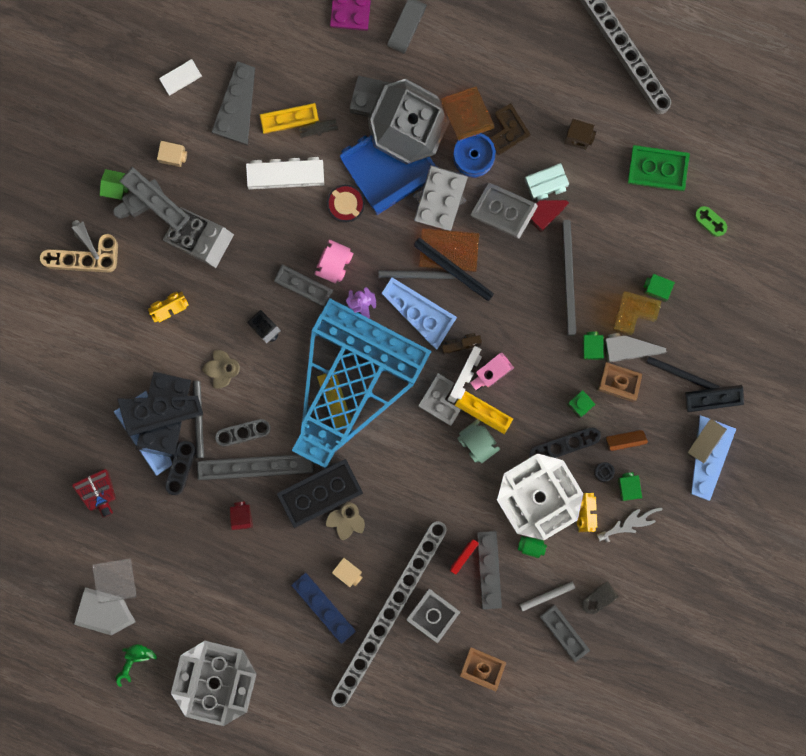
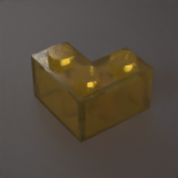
M624 291L621 296L613 331L632 335L637 318L655 322L662 301Z

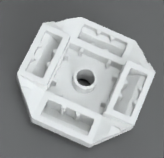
M536 454L504 473L497 502L517 534L546 540L578 520L583 492L563 460ZM537 492H542L545 495V500L542 503H538L535 500Z

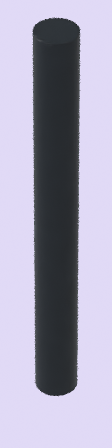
M649 356L646 361L647 364L704 388L714 389L720 387L717 384Z

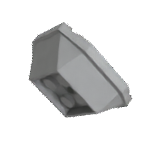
M205 640L180 655L171 695L176 700L185 717L225 726L247 713L257 673L243 649ZM211 678L219 679L220 686L218 688L210 686Z

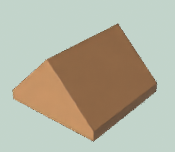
M606 362L597 391L635 402L638 397L642 374Z
M470 648L459 676L497 691L506 662Z

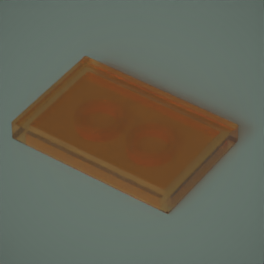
M477 87L441 98V103L458 141L494 128V123Z
M422 229V240L462 270L476 272L479 233ZM420 251L419 267L444 269Z

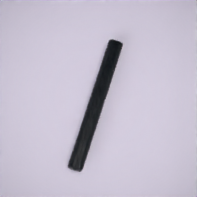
M421 238L415 241L414 247L483 299L490 301L494 295L492 291Z

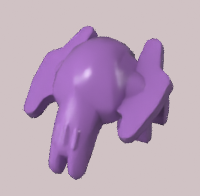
M367 287L364 288V291H357L355 295H353L352 290L349 291V297L346 299L349 308L354 313L361 312V315L370 318V304L373 308H376L375 294L371 293Z

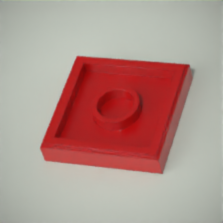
M474 539L469 541L451 566L450 571L456 575L479 544Z

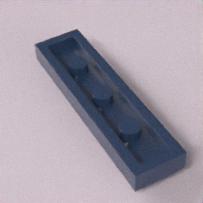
M307 573L291 585L341 644L356 632Z

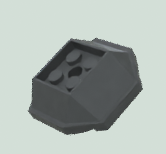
M408 79L382 86L368 118L373 146L404 164L435 155L450 122L439 97ZM408 115L413 119L412 124L408 121Z

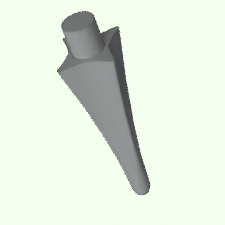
M73 221V227L71 228L74 230V235L85 245L93 257L98 260L99 256L92 245L84 222Z

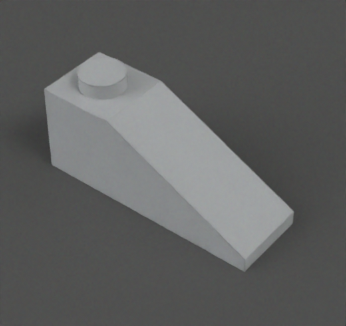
M619 333L610 334L604 340L608 363L666 353V348L628 336H620Z

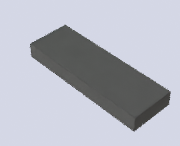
M283 264L274 279L275 283L324 308L333 292L332 289Z
M555 605L539 616L574 662H577L590 651Z

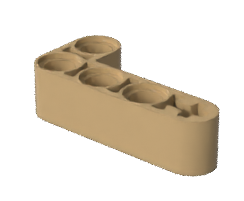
M110 234L101 236L98 244V260L93 257L91 252L45 250L40 255V261L49 269L108 273L114 271L117 266L118 242ZM106 240H113L111 248H104ZM51 255L54 259H59V262L57 260H51L49 264L46 261V258H49ZM67 256H73L74 260L70 265H65L64 263ZM87 257H92L93 259L90 266H84L83 264L84 259ZM110 258L112 264L109 267H103V260Z

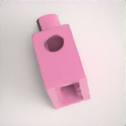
M500 353L476 372L478 377L470 383L476 391H479L485 385L491 387L514 369L506 356ZM488 371L493 373L491 378H488L486 375Z

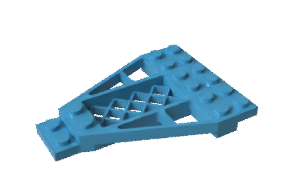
M329 298L312 329L301 434L292 452L326 469L337 450L414 386L431 351L357 312L354 313L352 309ZM316 336L341 348L330 370L312 363ZM354 355L356 366L346 368L343 358ZM356 356L367 362L359 364ZM341 360L344 369L334 372ZM371 364L374 374L363 377L360 367ZM374 365L379 367L377 373L375 372ZM314 367L325 373L327 377L311 407H309L311 370ZM358 368L361 378L350 381L347 371ZM383 371L408 383L389 402L372 393ZM345 372L348 382L337 385L334 375ZM332 377L335 386L325 389ZM373 378L367 390L364 380ZM362 381L365 391L354 394L351 384ZM349 385L352 395L341 398L338 388ZM336 389L339 399L328 402L325 392ZM323 394L326 403L317 406ZM365 394L358 407L355 397ZM353 398L356 408L345 411L342 401ZM368 398H373L384 404L382 408L362 425L353 430V426ZM340 402L343 412L332 415L329 405ZM327 406L330 416L319 419L316 409ZM313 411L315 413L316 419L311 417ZM356 411L349 424L346 414ZM344 415L347 425L336 428L333 418ZM331 419L333 428L321 422ZM347 428L344 434L338 432L339 430Z

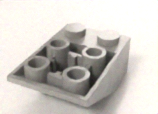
M180 207L190 219L178 232L170 226L163 241L216 268L234 234L223 226Z

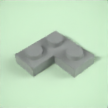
M438 373L418 407L451 426L461 410L445 400L454 383Z

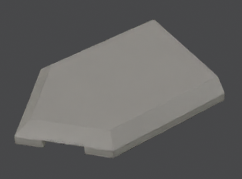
M85 587L75 625L113 635L136 622L123 598Z

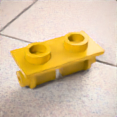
M174 292L168 296V299L151 304L148 311L152 315L154 322L158 321L160 323L171 317L169 309H172L175 315L189 306L187 300L183 299L185 298L183 292Z
M583 493L577 520L579 532L596 531L597 514H590V510H596V497H594V493Z

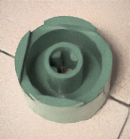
M478 419L459 432L460 436L457 439L463 447L468 446L471 450L469 455L475 463L479 461L483 463L501 449L498 446L495 448L496 441L484 426L478 425L480 423Z

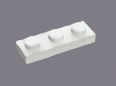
M474 346L448 401L455 403L457 398L461 400L466 390L463 386L465 382H470L474 374L471 372L473 365L477 367L482 358L479 355L480 348Z

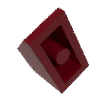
M539 200L536 203L538 207L530 222L542 232L568 206L569 202L567 200Z
M245 501L234 503V507H230L231 530L253 528L250 505H246Z

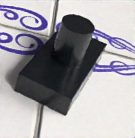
M262 310L247 322L266 343L275 341L278 338V333L281 331Z

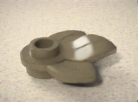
M216 350L213 351L214 360L207 362L202 370L209 377H214L213 388L219 389L230 383L231 378L239 373L240 366L235 359H230L225 351ZM228 365L232 366L230 372L227 370Z
M348 502L343 504L340 510L332 511L329 514L326 526L337 527L340 539L345 540L351 536L353 531L363 533L365 523L364 519L358 515V507ZM346 509H352L353 514L347 516L345 513Z

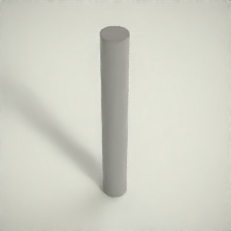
M572 581L519 605L522 611H525L575 589L574 583Z

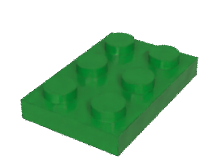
M633 145L628 184L684 192L690 153Z

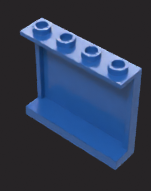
M365 135L357 141V145L353 147L350 145L341 151L340 159L375 214L378 215L423 187L430 165H436L430 156L404 164L375 148L372 142V135L369 137Z

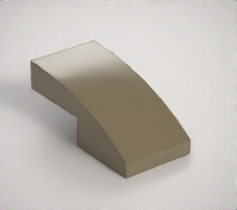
M710 419L688 453L702 463H705L727 429L713 419Z

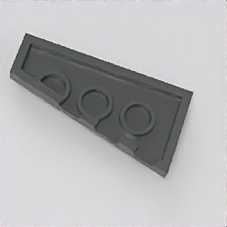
M237 61L212 134L248 146L255 67Z

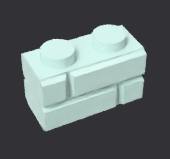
M561 163L526 176L524 179L532 200L537 199L538 201L547 199L548 194L553 192L556 195L566 191V187L569 186Z

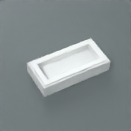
M191 59L159 79L170 96L199 79L202 75Z

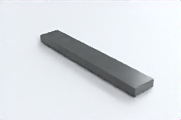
M563 220L562 240L567 336H574L576 334L571 221Z
M300 455L197 461L198 480L313 473V462Z

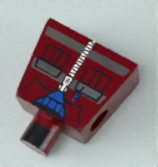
M107 469L72 485L90 511L98 508L102 518L113 514L109 503L116 500V496Z

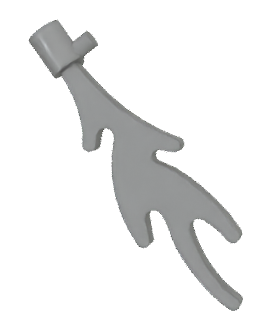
M637 509L626 518L622 527L619 526L620 521H617L611 530L597 534V538L599 541L605 539L607 543L610 542L609 535L621 532L636 533V530H633L632 527H642L655 523V520L646 521V518L650 514L662 511L663 509H652L639 518L637 514L640 512V509Z

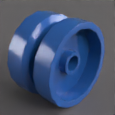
M471 132L463 135L454 147L453 161L456 169L461 174L471 178L484 176L494 164L496 153L494 144L489 137L482 133ZM475 152V155H477V157H472L471 153Z

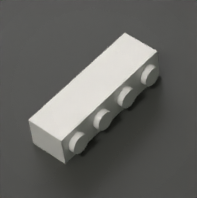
M309 157L307 161H300V158H290L288 162H281V159L269 160L270 163H262V160L250 161L251 164H246L248 189L324 185L323 160H319V157Z

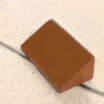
M643 430L606 437L608 451L648 443Z

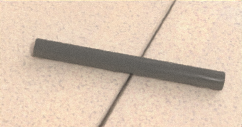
M379 270V278L455 279L448 271Z
M193 381V396H198L202 408L200 381ZM202 416L195 418L197 458H204Z

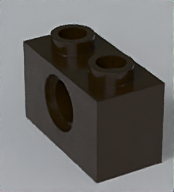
M572 119L564 144L586 150L588 145L592 146L597 132L593 131L595 125Z

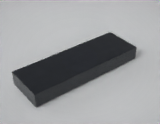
M742 385L685 392L687 412L744 405Z

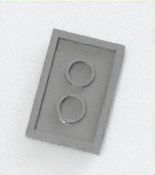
M430 165L414 221L451 231L468 176Z
M488 183L471 216L519 239L538 206L532 201Z

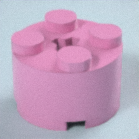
M329 239L327 244H330V247L324 248L316 267L320 270L319 272L315 271L314 275L336 284L337 281H342L346 272L343 270L344 265L349 264L353 253L350 252L351 248Z

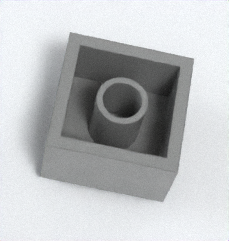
M428 589L406 620L438 643L460 614V611Z

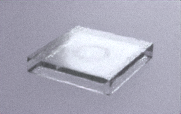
M131 558L92 565L98 604L137 597Z

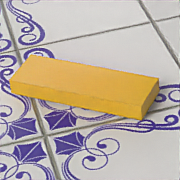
M315 103L259 114L263 134L319 123Z
M326 374L317 376L320 388L327 377ZM334 375L336 384L340 385L337 375ZM332 377L325 389L335 386ZM340 387L338 388L340 397L344 398ZM336 389L325 392L328 402L339 399ZM344 400L342 401L344 410L348 411L346 402ZM340 402L329 405L332 415L343 412ZM348 413V414H346V416H347V419H348V423L350 424V422H351V417H350V414ZM344 415L333 418L336 428L347 425Z
M467 391L464 392L461 400L458 399L455 404L456 407L502 434L506 433L513 420L510 416Z

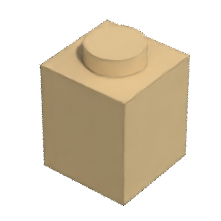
M161 141L157 157L158 162L181 167L182 162L185 163L187 158L184 146Z
M345 558L342 559L332 572L349 587L352 584L356 587L363 578L360 576L362 571Z

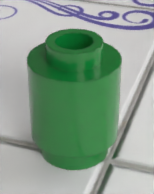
M521 536L517 550L521 551V554L540 558V555H545L547 545L544 544V540Z

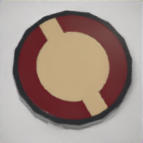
M352 185L337 186L328 196V212L338 222H353L364 211V197L360 190Z

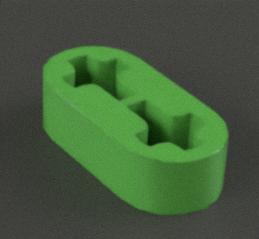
M703 206L695 212L697 223L711 235L720 237L726 233V222L710 208ZM706 211L708 213L707 218L711 221L709 222L706 218L700 219L701 214L699 212L703 213ZM712 222L716 225L721 224V230L723 231L715 232V226Z

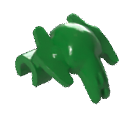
M140 644L122 649L123 652H126L124 658L127 660L122 672L116 675V682L119 687L122 686L120 681L122 678H126L128 682H131L129 671L134 662L149 660L150 657L157 659L156 654L151 649Z

